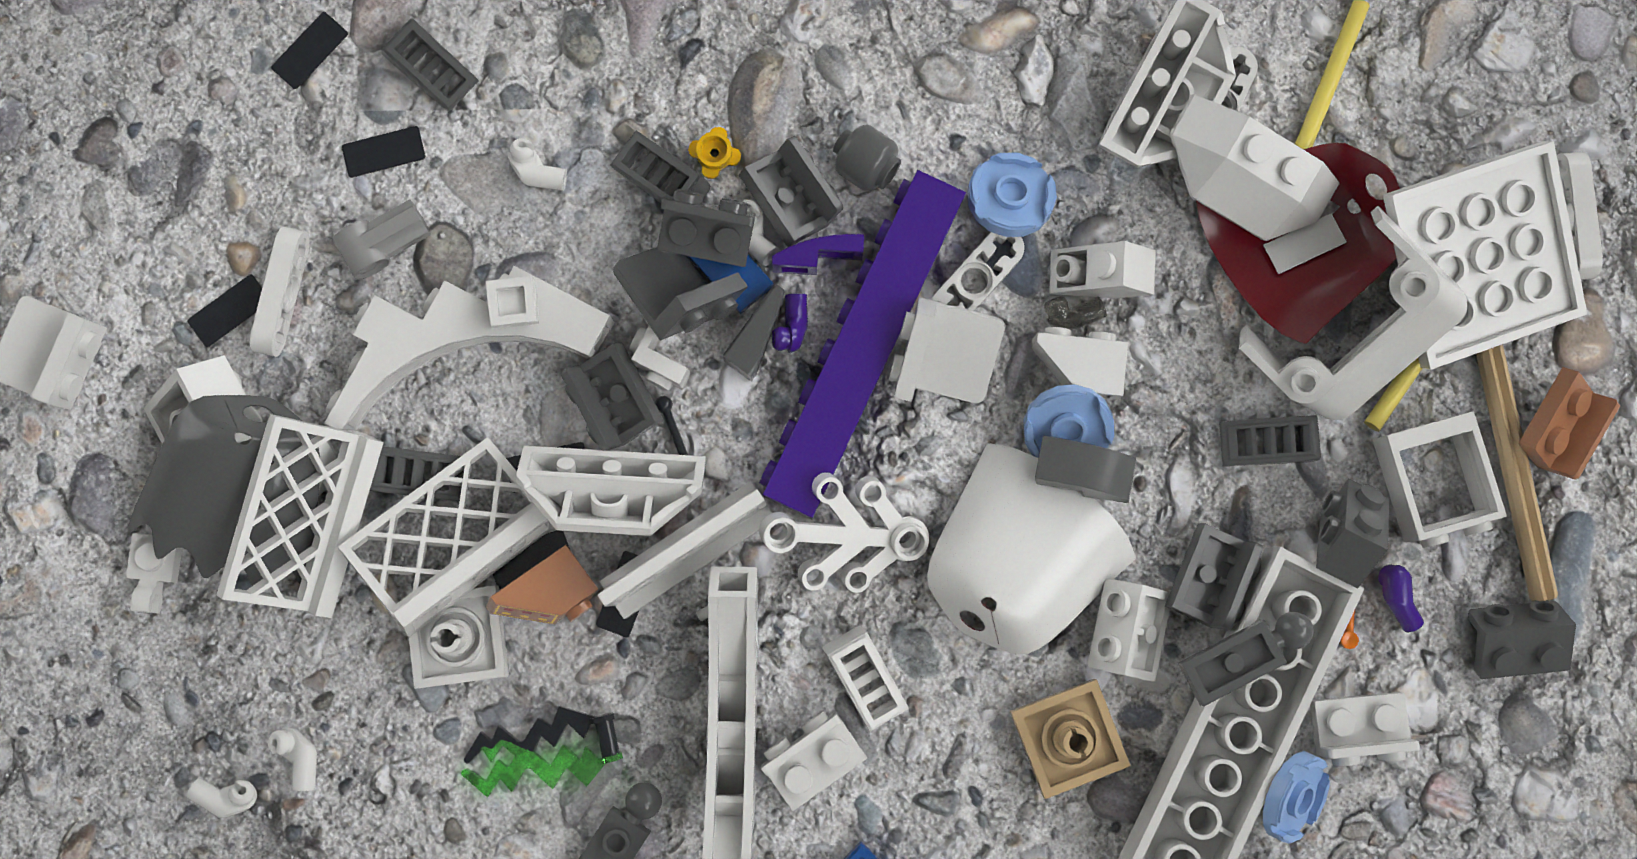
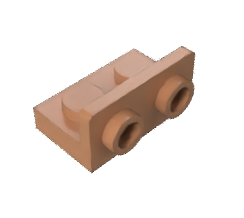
M1562 367L1518 444L1536 467L1576 480L1581 476L1619 410L1620 405L1616 399L1593 393L1579 371Z

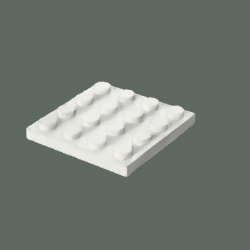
M1542 141L1383 194L1387 215L1461 288L1467 300V311L1463 319L1418 357L1420 368L1431 370L1587 315L1554 141ZM1394 244L1399 266L1408 257Z

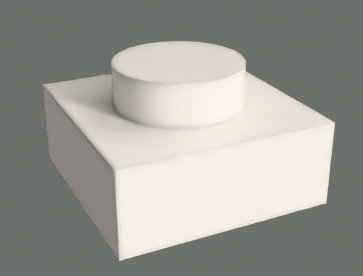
M532 276L486 281L490 326L493 329L539 324L535 280Z

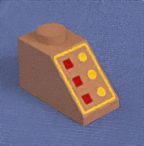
M565 545L492 595L485 607L490 614L554 625L564 617L573 622L593 607L589 600L597 592L598 587Z

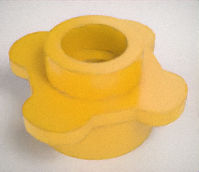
M722 127L712 128L710 132L704 134L699 140H693L688 148L690 156L699 161L702 166V174L708 179L717 178L721 170L729 165L736 166L741 160L739 149L731 146L727 138V131ZM713 149L718 150V156H711V151Z

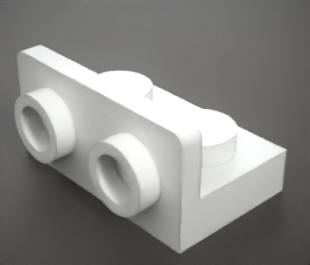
M1106 579L1088 666L1102 671L1155 682L1170 611L1169 608L1165 607L1170 592L1142 584Z
M1403 692L1312 700L1310 704L1316 755L1332 759V765L1334 766L1361 764L1360 756L1377 755L1378 761L1383 762L1406 760V752L1420 750L1419 741L1410 737L1406 697Z
M824 711L820 712L801 726L805 732L801 737L791 744L785 737L763 753L768 760L761 765V770L766 776L768 775L792 811L799 808L867 759L866 754L836 712L827 717Z

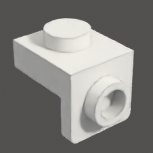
M650 326L647 329L640 327L629 348V351L634 353L631 358L634 365L648 372L645 379L655 386L669 391L673 385L683 390L690 376L689 369L654 351L659 341L658 337Z

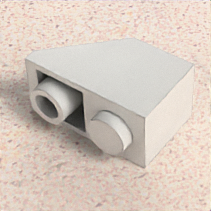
M1128 241L1051 250L1049 294L1102 298L1154 295L1156 250Z
M1061 327L1044 328V333H1037L1032 338V350L1061 385L1075 384L1090 388L1105 400L1116 401L1123 396L1128 342L1116 341V335L1108 332H1090L1089 338L1071 336L1070 329Z

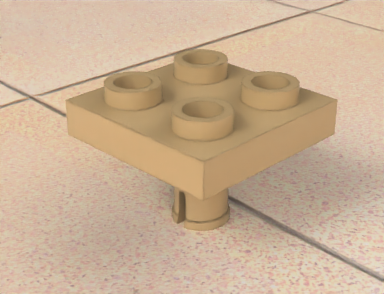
M1091 679L1010 711L1044 799L1131 766L1097 679Z

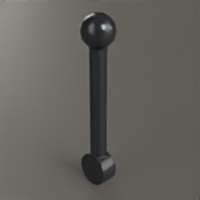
M660 396L655 404L659 412L663 413L678 455H688L671 412L672 400L668 396Z

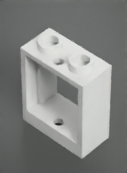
M1474 411L1372 439L1404 542L1420 541L1422 548L1449 542L1448 533L1463 529L1465 536L1482 533L1493 529L1492 520L1507 517ZM1452 436L1475 511L1422 525L1399 451Z

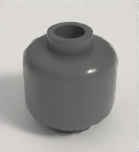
M868 124L859 126L853 132L847 129L840 135L833 147V152L837 154L835 169L839 175L863 191H872L877 187L882 190L892 181L901 165V159L897 157L898 146L892 139Z

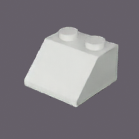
M225 355L177 368L143 409L163 444L173 422L191 401L203 396L246 394L242 389L239 375L236 371L232 370ZM252 406L244 409L243 414L245 417L255 422H262L260 414ZM243 433L235 434V440L240 444H248L252 439L251 436Z

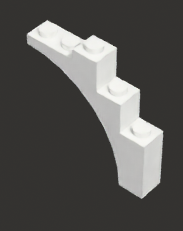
M513 266L509 275L504 273L499 279L532 276L534 278L539 324L493 329L490 326L488 303L445 280L440 289L434 288L427 297L423 307V311L426 312L423 320L374 295L370 303L367 302L360 308L354 320V326L357 328L353 335L368 343L364 351H358L353 357L348 368V374L351 376L343 390H337L329 400L326 407L328 417L324 424L340 430L356 431L372 406L398 381L425 363L458 349L492 342H530L562 348L590 359L599 353L615 322L610 315L516 266Z
M711 566L708 591L707 770L702 859H752L755 811L756 677L758 656L757 567Z

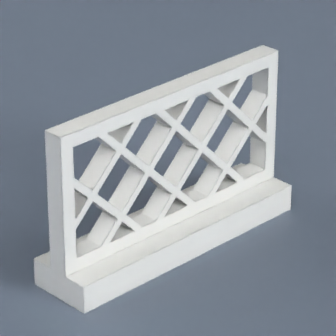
M269 414L216 595L223 600L303 610L315 616L332 618L348 565V560L340 552L338 546L358 531L384 442L353 430L346 429L345 431ZM281 429L295 430L302 446L282 458L276 448ZM307 433L317 436L310 440ZM330 439L342 441L338 458L324 466L315 449ZM308 454L317 472L296 484L287 467ZM280 472L290 490L268 503L263 494L265 483ZM323 481L328 491L325 502L311 511L302 494ZM295 499L304 516L283 529L274 512ZM267 518L276 535L255 548L249 538L252 527ZM310 526L315 535L312 546L298 555L289 538ZM282 544L291 560L270 574L261 557ZM254 563L263 579L247 590L235 589L239 572ZM297 569L302 578L297 597L283 596L276 583ZM269 588L272 594L262 592Z
M488 437L338 546L340 552L393 616L408 638L554 528L517 484V471ZM487 453L497 465L496 480L469 479L471 464ZM464 470L463 478L455 477ZM503 473L511 481V483L502 482ZM443 485L462 486L459 508L433 506L435 491ZM468 487L494 490L491 512L465 509ZM500 490L520 492L529 503L516 514L497 512ZM427 497L426 505H418ZM406 512L424 514L421 536L395 534L397 519ZM431 514L457 517L454 540L428 537ZM463 519L490 520L488 535L479 542L461 540ZM496 521L505 522L495 529ZM389 525L388 533L380 532ZM368 540L387 541L383 565L363 563L354 550ZM394 542L420 545L416 568L390 565ZM426 545L453 548L451 563L442 570L423 569ZM459 549H469L458 557ZM371 572L381 573L380 583ZM388 575L415 576L413 591L396 604L386 592ZM422 577H431L421 585Z
M750 481L600 580L599 582L605 590L597 595L605 607L616 606L623 619H627L758 532L762 520L772 512L758 489Z

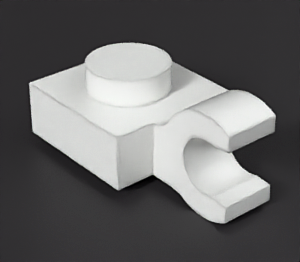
M132 533L126 578L139 580L132 594L131 611L160 614L164 582H178L182 548H176L164 558L157 559L154 552L152 535Z

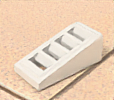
M862 626L853 628L822 647L870 732L909 709L872 640ZM861 646L864 650L841 662L840 658ZM871 661L872 667L850 678L849 672ZM878 677L881 678L882 683L861 695L859 694L858 689ZM889 692L892 699L869 712L866 705Z

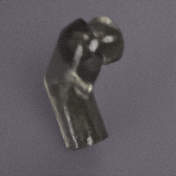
M1061 296L1053 298L1044 304V310L1048 315L1046 321L1051 327L1078 329L1107 316L1105 306L1099 296L1070 308L1068 307L1067 299Z

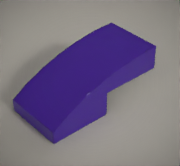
M864 234L824 236L785 248L772 257L773 273L817 275L818 258L862 261Z

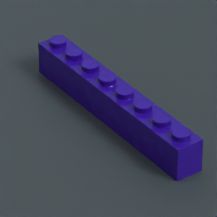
M918 169L912 182L903 179L893 201L894 204L900 206L893 221L884 219L874 243L881 246L874 261L866 258L855 282L862 285L856 300L846 299L836 320L843 327L836 341L830 338L827 339L817 360V363L824 365L817 381L808 379L799 397L798 403L805 407L797 422L789 419L778 443L786 447L778 462L770 459L760 479L759 484L766 487L763 493L765 498L811 520L813 519L821 501L814 495L812 483L819 474L831 473L834 475L901 333L906 312H911L963 202L966 194L965 191ZM830 482L822 486L821 494H825Z

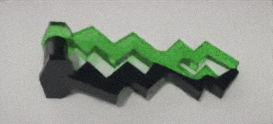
M558 706L552 725L540 717L537 718L523 741H519L501 725H498L492 739L481 731L466 754L464 763L472 762L482 750L489 761L493 762L502 746L512 753L514 758L509 766L498 759L487 779H484L468 768L462 770L461 774L487 798L490 797L500 779L513 792L524 771L528 768L535 772L551 789L555 788L566 769H569L587 787L606 763L623 758L622 752L619 751L613 719H615L614 713L593 716ZM568 724L583 739L586 737L591 724H595L601 757H598L588 746H585L580 759L566 744H563L550 764L536 752V748L541 736L553 747H556Z

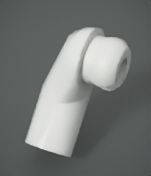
M285 727L282 730L274 731L268 739V747L272 754L282 755L293 765L291 790H315L317 750L315 746L296 729Z
M198 778L190 786L186 793V798L219 818H227L249 810L257 799V791L253 784L246 780L236 781L235 784L219 790L202 778Z

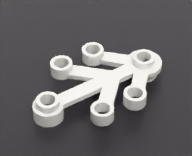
M831 473L819 474L812 483V491L821 502L829 504L844 525L794 522L786 513L774 512L767 515L759 527L761 540L768 549L775 553L788 552L793 549L797 542L839 544L819 561L811 559L800 565L798 578L808 590L812 591L823 588L828 581V577L867 546L881 548L863 564L859 562L848 563L843 567L840 574L842 583L849 591L854 593L866 590L870 585L871 579L896 559L912 561L920 558L926 552L929 544V532L924 523L912 516L902 517L886 497L885 486L873 476L861 478L855 486V494L863 504L875 509L887 528L869 527L844 495L842 483ZM827 482H833V490L828 494H821L822 486ZM871 485H876L875 494L866 498L864 496L865 490ZM783 523V529L779 534L770 535V529L775 524ZM911 531L909 540L905 543H899L900 538L906 532ZM814 569H819L818 577L812 581H807L808 573ZM862 572L859 581L850 583V577L853 573Z

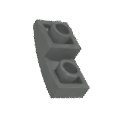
M1043 436L1035 481L1038 485L1080 490L1083 493V497L1129 503L1136 457L1087 443Z

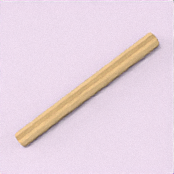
M1502 344L1479 352L1476 356L1529 598L1531 601L1553 600L1557 598L1558 591L1528 456L1518 444L1523 433Z

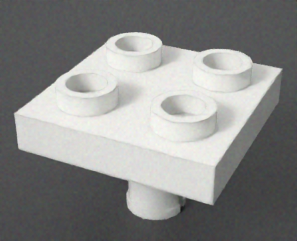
M499 586L472 589L409 637L414 689L509 676L502 616L490 614L485 607L490 597L499 591Z

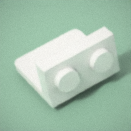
M24 296L20 298L0 341V382L31 394V398L43 403L71 410L82 389L92 361L99 351L107 327L32 297Z
M919 297L915 314L906 312L900 334L901 339L907 340L903 356L895 354L888 380L896 382L894 397L912 402L915 388L971 403L982 402L987 392L1004 334L1005 325L1003 320L998 317Z

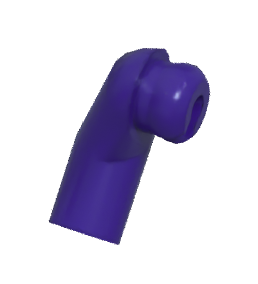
M807 294L785 295L786 327H777L772 331V346L775 350H787L788 353H792L800 349L808 328Z
M1389 564L1382 567L1378 574V580L1382 586L1385 602L1403 631L1408 633L1417 631L1423 626L1424 620L1414 604L1411 574L1401 565Z

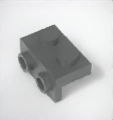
M796 136L786 139L778 151L745 166L739 174V177L787 247L793 246L828 227L843 210V204L839 200L836 190L828 184L815 165L812 155L802 146Z
M622 342L613 343L581 365L568 367L560 373L566 384L565 389L568 397L577 405L587 423L586 428L590 438L598 444L602 451L624 446L664 421Z
M1198 523L1165 607L1210 628L1232 629L1244 612L1245 601L1243 599L1248 586L1260 571V555L1263 545L1257 542H1244L1206 523Z
M1535 600L1526 604H1492L1486 608L1469 610L1468 620L1477 630L1474 671L1480 679L1570 671L1576 623L1558 602Z

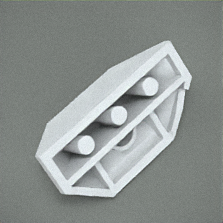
M1176 0L1115 107L1098 147L1136 168L1178 159L1176 147H1173L1169 134L1191 95L1196 94L1221 105L1236 77L1230 45L1224 29L1223 12L1203 0Z
M1196 94L1191 95L1169 134L1173 147H1176L1179 165L1190 197L1264 241L1318 222L1339 185L1338 180L1323 161L1250 116Z
M523 446L516 473V482L556 530L651 536L702 494L706 456Z

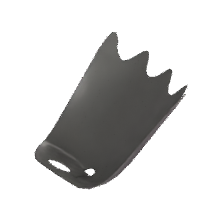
M212 395L203 396L191 401L175 419L162 444L134 507L128 531L133 532L143 524L149 525L152 531L153 547L157 559L164 558L176 548H183L193 556L203 578L211 577L221 568L225 567L267 422H255L245 417L243 414L244 409L250 406H260L270 410L273 415L303 420L280 402L264 396ZM281 429L276 448L283 458L302 446L295 430ZM243 433L251 436L252 439L248 444H240L236 442L235 434ZM307 433L310 440L316 437L313 434ZM318 447V448H316L315 450H316V452L318 453V455H319V457H320L319 447ZM308 454L287 467L296 484L317 472ZM280 472L265 483L263 494L268 503L290 490ZM319 483L302 494L311 511L318 507ZM295 499L274 512L283 529L304 516ZM265 518L252 527L249 538L256 548L276 535L269 520ZM307 526L289 538L299 555L312 546L315 535L311 527ZM282 544L261 557L270 574L291 560ZM254 563L244 569L252 586L263 579ZM296 569L295 571H293V574L295 575L297 582L300 584L302 578L300 577Z

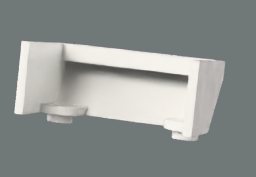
M1379 206L1371 212L1375 225L1408 257L1393 271L1389 280L1391 295L1401 306L1394 314L1331 369H1328L1320 360L1308 356L1298 357L1286 365L1247 325L1240 330L1239 348L1290 399L1330 420H1341L1353 414L1463 319L1467 311V300L1461 288Z

